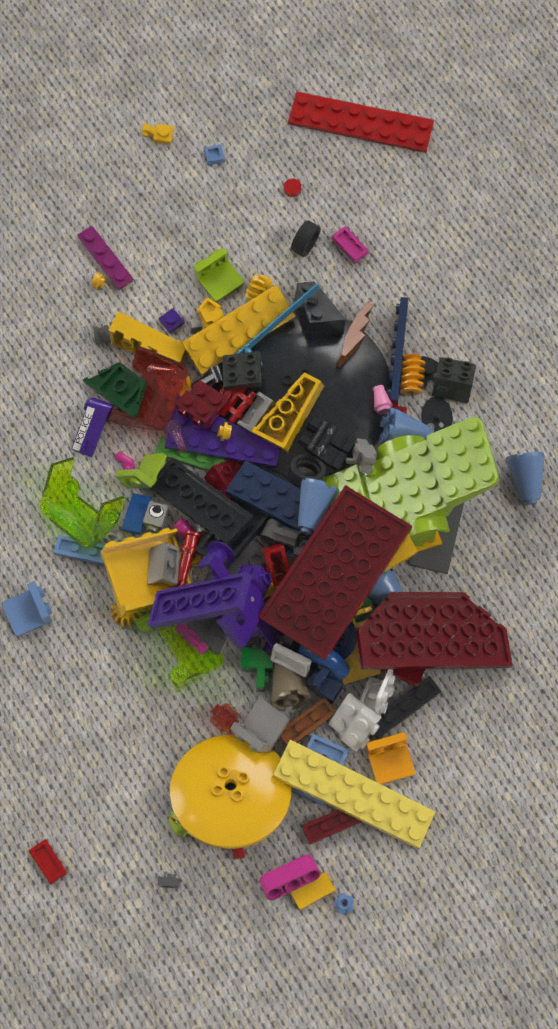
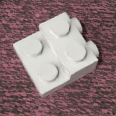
M349 693L328 725L343 736L341 740L357 752L360 748L365 749L366 743L370 742L368 737L370 734L373 736L379 729L378 722L382 717Z

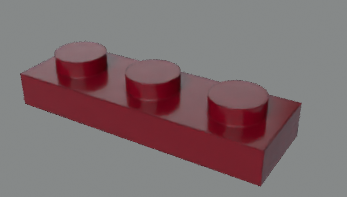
M336 810L303 824L302 828L311 845L358 825L362 821L340 810Z

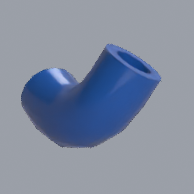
M300 645L299 654L310 659L311 662L330 670V674L334 679L341 680L349 674V665L336 651L332 650L325 661Z

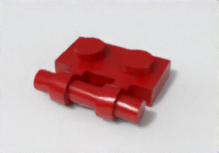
M223 387L219 391L230 400V403L220 414L225 417L231 412L232 415L228 420L233 424L237 419L242 418V413L248 406L253 404V399L257 396L252 390L246 396L244 392L248 388L225 391ZM239 399H242L241 404L235 409L233 406Z

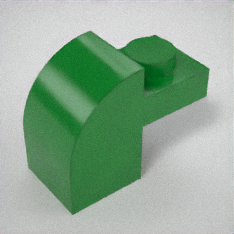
M242 648L241 670L257 672L256 690L265 691V686H269V674H265V672H273L271 658L260 649Z

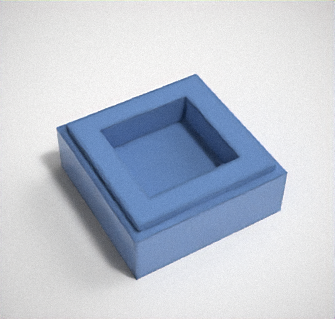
M221 144L204 148L208 166L225 162Z

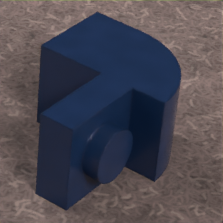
M316 667L306 682L307 687L321 698L325 697L331 704L334 703L343 689V684L331 677L330 670L322 667L321 670Z

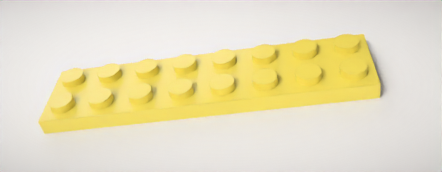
M292 740L288 742L272 776L416 849L421 847L435 814V811Z

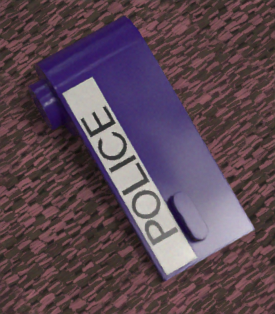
M94 397L90 400L88 399L84 405L85 413L71 448L90 457H93L104 425L110 420L114 411L113 404Z

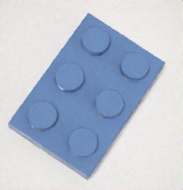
M312 734L306 747L341 765L344 764L349 753L348 749L315 734ZM291 786L292 792L325 806L326 803Z

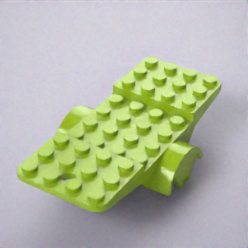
M471 417L427 435V440L421 436L408 435L383 443L375 450L377 456L375 464L372 466V474L361 473L359 466L356 464L324 477L323 481L326 482L325 485L329 488L333 485L340 492L347 485L412 525L413 528L408 535L415 546L423 547V543L426 541L434 542L436 531L450 532L446 517L449 516L453 508L496 486L499 481V474L484 423L478 417Z

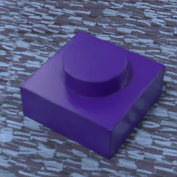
M174 308L158 318L159 322L170 334L185 324Z

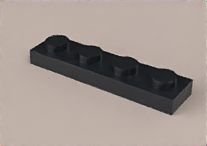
M430 676L420 682L419 686H415L390 704L385 714L381 713L380 717L382 718L378 722L380 727L374 734L377 739L387 734L442 692Z

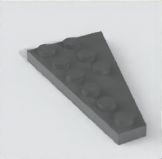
M256 535L227 571L230 575L237 574L241 565L261 566L264 560L261 549L269 547V545ZM211 617L186 622L187 628H191L201 638V642L204 641L209 646V649L218 657L228 636L216 622V618Z

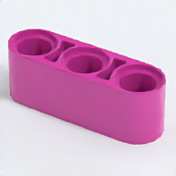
M304 855L265 873L260 877L259 883L268 900H275L314 882L320 877L321 872L312 855Z

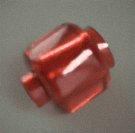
M224 703L221 706L217 704L210 711L212 714L210 722L220 732L232 731L230 728L233 723H239L238 712L228 703Z

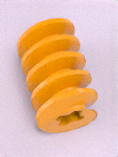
M406 354L402 357L404 362L402 363L403 369L401 370L402 376L400 381L402 383L400 384V393L405 395L423 393V390L418 388L424 386V383L419 381L424 379V375L419 373L425 372V369L420 366L426 364L425 361L421 360L422 356Z

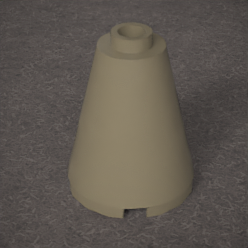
M274 662L272 706L280 711H285L286 707H292V710H297L309 704L311 697L302 676Z

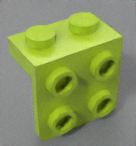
M224 247L213 251L209 257L199 260L194 266L196 279L215 302L220 301L244 285V279L228 261V252Z
M164 453L146 454L138 469L117 470L114 477L120 480L119 483L128 488H151L156 483L157 475L164 467L167 456Z

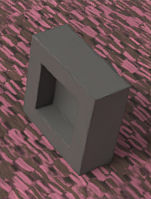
M164 873L163 877L158 876V886L179 889L180 879L176 878L175 874Z

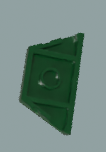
M118 362L111 365L108 369L99 371L98 375L90 379L88 377L83 379L87 386L134 421L137 419L147 387L146 381Z

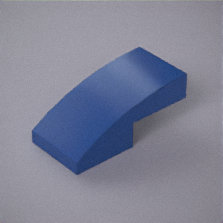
M136 493L132 494L122 531L141 535L144 527L143 520L151 497Z

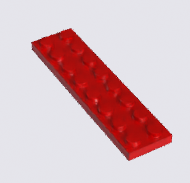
M296 91L288 120V125L427 153L434 119Z

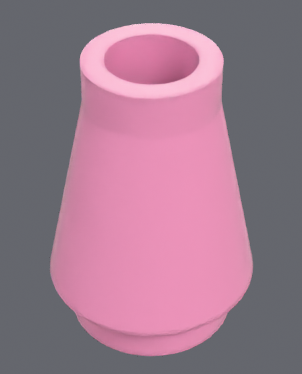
M375 386L373 388L374 410L379 415L387 414L389 408L392 407V403L384 386Z

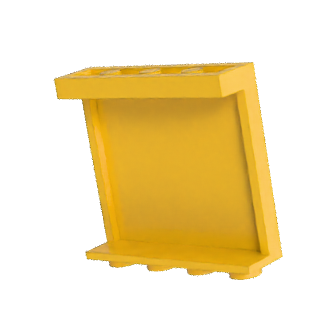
M165 528L156 534L149 532L141 535L139 538L128 537L122 542L117 543L116 541H110L101 550L100 553L122 617L152 610L157 591L173 588V586L163 582L152 585L147 582L151 547L165 542L178 547L175 538L177 529L170 530V528ZM189 576L187 577L186 585L191 584Z

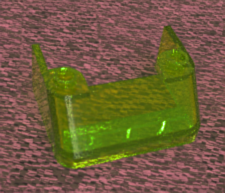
M71 457L50 465L40 501V510L47 519L85 549L96 546L118 523L125 497L121 496L101 503L98 512L78 496L79 482L71 475L75 458Z

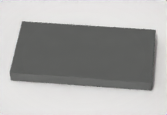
M464 503L454 507L449 516L446 517L450 532L438 531L442 545L418 552L412 556L410 566L448 574Z

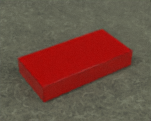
M46 839L29 850V853L50 885L68 874Z

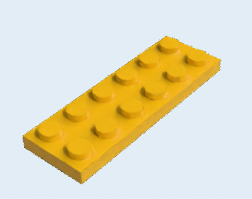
M276 284L181 343L199 373L204 374L211 367L223 362V355L236 354L290 306ZM292 312L274 329L278 328L279 326L294 318V313Z

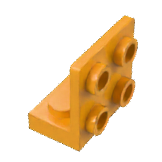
M405 732L366 743L367 754L377 783L385 784L415 775V769L406 744L408 739Z

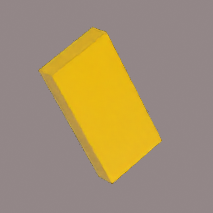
M324 872L317 880L291 892V895L299 910H302L336 891L328 874Z

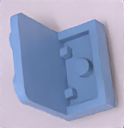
M35 582L27 584L28 591L10 598L2 604L16 636L24 635L52 622L50 614L53 612L49 603L45 604L42 597H45L42 587H37Z

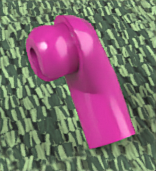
M120 451L117 452L115 460L123 464V470L135 469V463L132 458Z

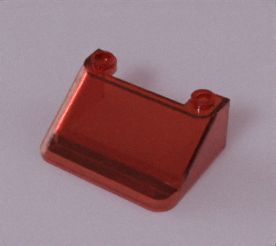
M138 346L132 361V367L137 373L143 374L142 379L147 383L138 416L135 418L117 408L112 409L108 421L118 425L163 431L167 428L176 406L175 403L178 401L188 375V368L181 362Z

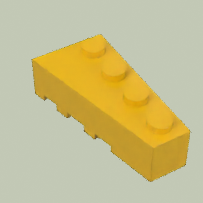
M119 311L109 328L112 345L176 371H180L188 355L181 343L182 341L175 340Z
M303 373L290 387L285 396L279 399L275 407L262 418V421L251 432L288 452L324 387L323 383Z

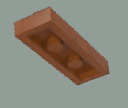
M325 697L287 724L280 735L281 740L286 746L290 740L298 743L331 719L336 711Z

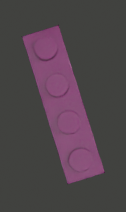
M93 226L77 235L78 239L118 290L134 281L133 277Z

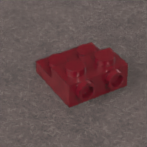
M199 380L190 392L188 390L185 391L175 405L176 411L183 418L188 417L197 427L202 426L207 430L230 403V400Z

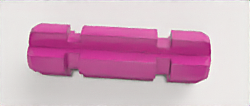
M186 623L178 624L175 630L179 634L182 633V637L193 648H197L196 651L201 655L204 654L209 646L204 641L201 642V638L191 628L188 629Z

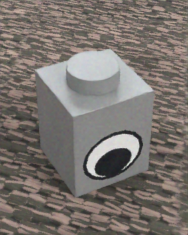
M152 501L149 502L143 520L144 528L147 531L157 533L164 529L169 514L168 506Z

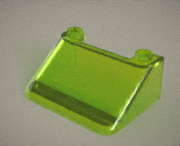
M151 613L135 620L139 631L149 632L153 630L147 626ZM176 624L161 627L158 630L179 662V665L173 668L170 673V679L178 693L221 667L224 662V656L220 652L217 657L209 648L201 655L196 651V647L193 648L182 637V633L179 634L175 630L178 625Z

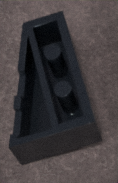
M316 282L297 283L295 301L311 289ZM321 288L298 307L307 339L344 334L346 318Z

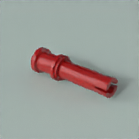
M189 530L184 532L186 536L183 546L180 547L182 555L179 563L178 584L174 585L173 588L179 587V585H186L193 555H196L195 549L198 539L202 536L200 533Z

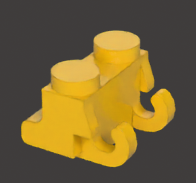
M204 308L201 309L199 318L204 329L224 315L221 309L208 312Z

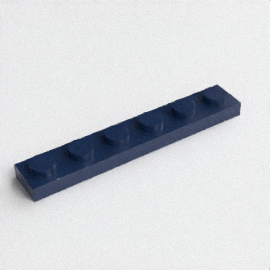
M401 297L400 304H396V315H399V320H395L394 331L397 332V337H393L392 348H395V354H391V365L394 366L393 372L390 371L389 383H392V389H388L387 393L392 405H398L408 297Z

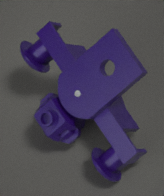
M211 542L207 546V555L202 558L197 567L200 569L210 566L212 569L210 572L213 574L211 579L230 576L224 565H229L234 561V553L223 542ZM241 565L237 574L248 572L252 576L243 611L214 618H216V622L237 649L244 648L249 638L263 636L266 642L262 651H272L274 645L280 642L277 636H283L284 634L258 617L265 607L263 598L272 583V577L268 572H265L262 566Z

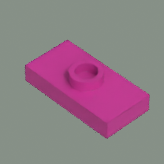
M346 226L331 236L334 243L354 264L369 254V250Z

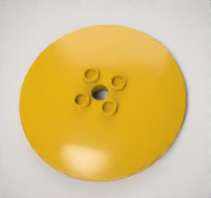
M233 734L212 737L191 748L177 764L170 784L172 809L185 831L204 844L224 849L251 846L271 835L287 815L292 794L290 785L272 777L281 759L273 749L270 752L260 751V753H257L249 747L250 744L247 741L243 742ZM234 783L236 788L230 791L225 788V785Z

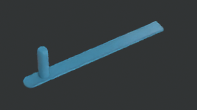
M316 283L236 354L253 352L251 348L319 290V285Z

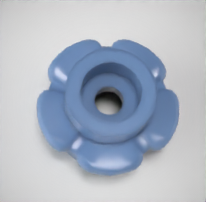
M342 893L334 900V907L337 908V912L340 914L350 913L354 908V900L350 895L347 896L345 893Z

